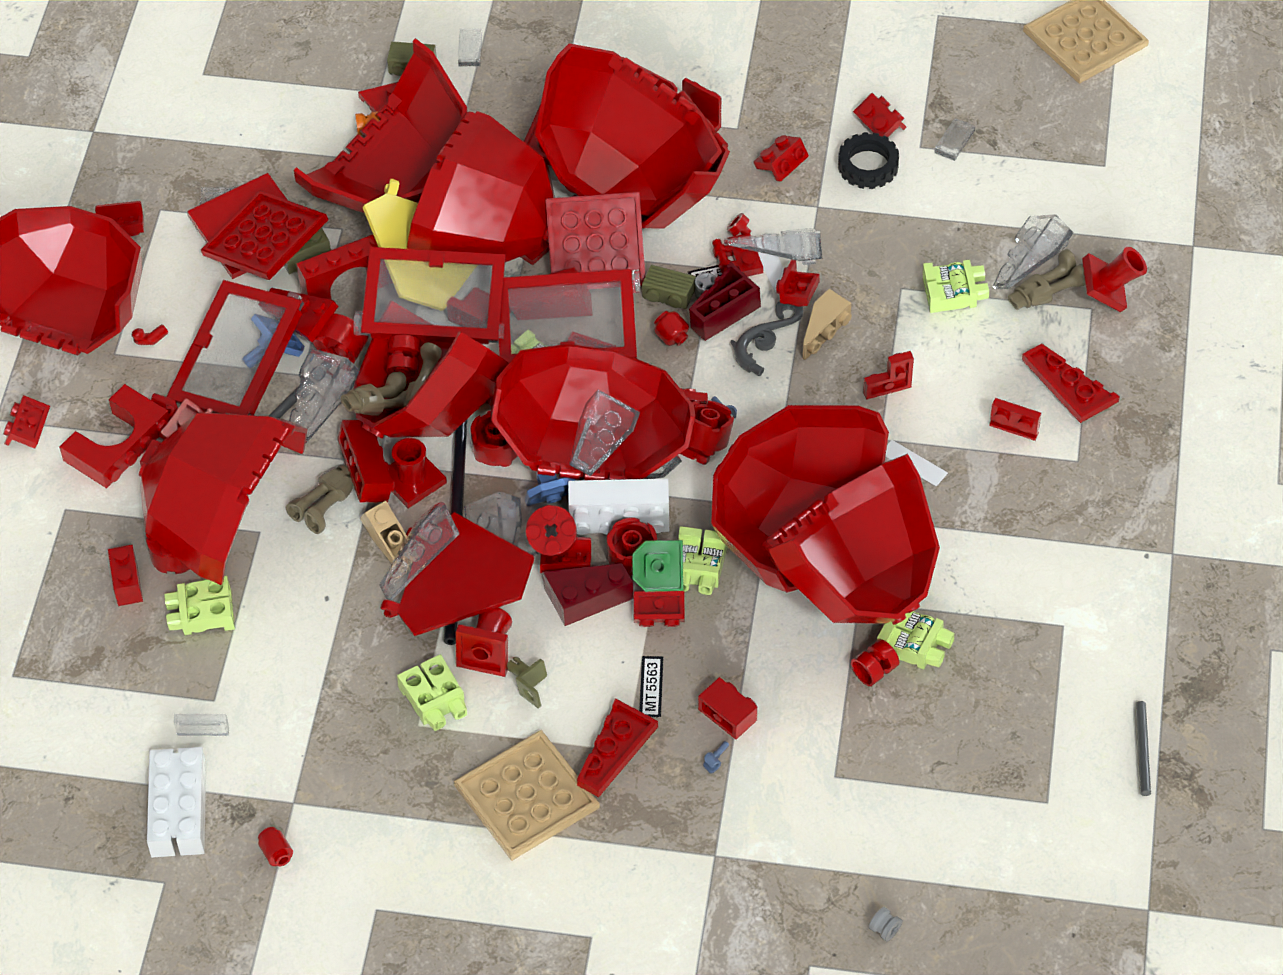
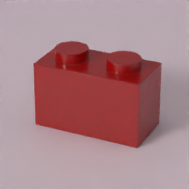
M133 544L108 549L113 588L118 606L143 602Z
M720 677L698 696V710L736 740L757 721L758 707L751 698L744 697L732 683L725 682Z

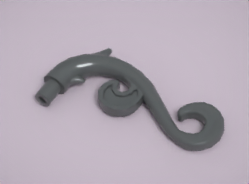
M779 301L776 304L775 312L776 316L783 320L759 324L744 332L737 342L731 340L737 363L748 373L753 372L761 376L764 368L756 364V360L752 358V353L748 354L747 347L749 343L755 339V346L761 351L772 349L776 343V335L772 330L789 326L799 321L803 317L802 306L782 304ZM792 310L795 312L791 318L783 319V311Z

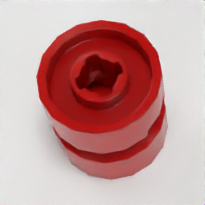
M394 335L390 337L388 352L391 355L387 359L386 371L389 374L400 371L406 377L417 375L419 360L416 357L420 353L421 341L411 335Z
M878 639L867 648V652L863 651L851 660V667L855 675L863 684L870 687L881 680L884 674L890 673L900 664L896 651L883 639Z

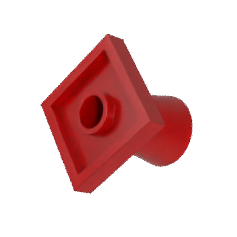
M1125 247L1109 264L1090 253L1082 258L1087 295L1119 312L1127 308L1124 285L1147 273V265L1142 255L1132 247Z
M405 438L393 446L392 457L395 462L389 465L390 476L395 481V488L392 493L408 509L447 483L445 475L426 457V447L423 442L415 438Z
M498 607L478 614L476 628L458 625L456 630V667L506 677L508 672V635L506 633L512 626V619L505 610Z

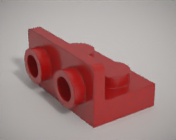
M23 395L19 403L14 402L10 412V416L13 417L12 422H7L3 435L7 436L4 444L9 446L11 441L14 440L35 449L39 442L50 405Z

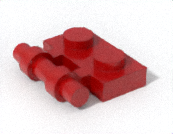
M750 233L729 237L727 246L722 244L720 239L713 240V253L720 262L718 266L722 274L727 270V265L730 262L747 277L763 273V265ZM733 256L734 261L728 260L727 257Z

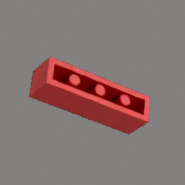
M342 420L337 439L359 502H388L391 492H394L395 481L390 476L389 464L385 462L383 457V448L379 446L378 436L362 428L363 422L359 420Z

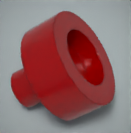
M740 213L730 222L727 231L733 236L739 233L742 235L750 233L751 230L747 227L749 218Z

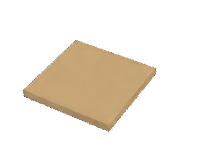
M1070 0L1023 27V32L1079 84L1142 50L1149 44V40L1105 0Z
M542 730L454 781V786L511 861L600 808V803L593 794L577 786L578 775Z

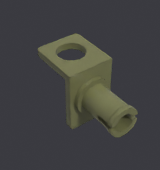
M513 657V660L517 663L510 660L507 664V670L517 676L515 679L519 694L539 709L542 705L538 691L533 687L547 677L544 661L539 659L529 667L520 658Z

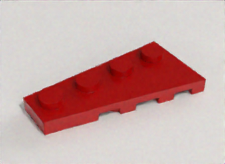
M276 288L269 290V292L302 300L298 309L302 315L295 331L299 335L306 337L311 343L339 307L334 300ZM263 302L259 304V307L265 313L278 321L281 320L286 308Z
M1042 343L1022 354L1024 363L1080 423L1119 402L1120 396L1118 394L1105 390L1103 384L1086 377L1084 371L1078 367L1073 368L1068 365L1066 359Z
M615 698L612 710L604 721V727L600 735L597 736L594 748L588 755L577 778V786L600 797L656 731L658 721Z

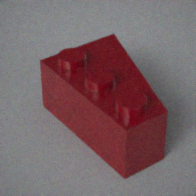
M730 262L727 265V270L721 276L716 277L713 286L709 290H705L689 308L691 329L704 341L710 339L761 307L760 287Z
M622 563L543 572L544 589L564 626L634 599L633 581Z

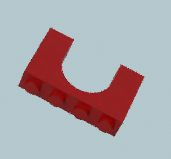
M369 235L296 263L301 294L332 300L331 286L339 275L356 267H366L367 274L370 247H378L374 235ZM381 259L378 290L393 284L384 259Z
M126 384L109 398L112 414L134 428L129 438L116 445L104 446L96 444L75 431L59 446L64 462L106 489L113 482H116L129 466L135 464L137 458L147 450L152 439L157 440L159 438V434L170 420L168 410Z

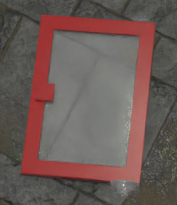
M370 247L363 311H355L354 335L371 336V338L390 339L394 335H411L420 341L453 342L460 331L480 344L498 343L499 338L504 339L505 325L500 324L506 255Z
M639 269L504 277L499 324V356L510 363L520 350L572 344L615 350L637 359L633 294L640 293Z
M223 280L166 397L174 399L179 404H182L185 398H187L204 411H207L209 407L212 408L213 411L211 413L254 415L302 315L300 312L304 305V302L301 300L302 297L294 292H289L287 296Z

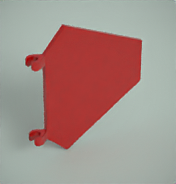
M454 512L426 531L415 527H410L407 530L406 535L410 537L412 545L420 544L401 602L384 600L380 608L385 610L384 615L391 618L399 615L412 634L417 636L521 600L535 558L530 553Z

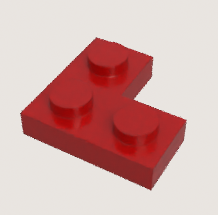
M911 351L889 356L887 372L872 374L864 378L863 394L866 400L912 388L914 357Z

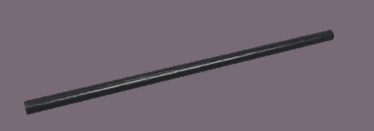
M467 420L455 430L451 514L455 512L463 516ZM458 622L445 626V644H456Z

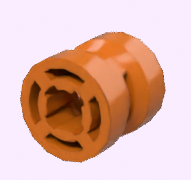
M378 111L371 112L367 116L363 113L355 114L357 132L360 136H364L360 131L372 118L379 122V119L375 116Z

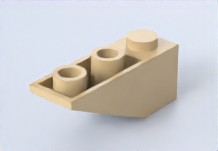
M828 289L814 302L803 342L804 360L811 354H816L826 340H831L836 331L842 325H847L851 320V302L831 289Z
M384 501L366 511L360 520L375 544L399 574L404 577L411 573L417 552L388 503Z

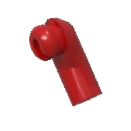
M162 324L151 333H144L143 329L137 328L132 332L133 341L137 345H154L168 334V330Z
M156 393L151 397L153 402L168 410L171 419L178 409L176 401Z

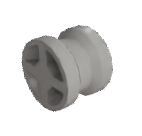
M702 273L696 277L695 296L697 299L705 290H709L713 286L716 279L715 275Z
M882 907L872 918L869 929L873 932H879L881 938L887 942L899 931L903 920L898 916L893 917L890 914V910Z

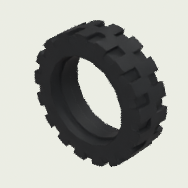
M864 132L862 135H853L851 139L847 138L844 141V145L840 146L838 170L839 173H842V178L844 180L847 179L850 185H858V188L862 189L864 187L875 189L877 186L883 187L887 182H892L893 176H896L898 173L899 150L898 148L896 149V144L893 141L890 142L886 136L881 137L878 133L868 134V132ZM863 151H872L884 156L887 163L876 170H864L853 165L850 158Z

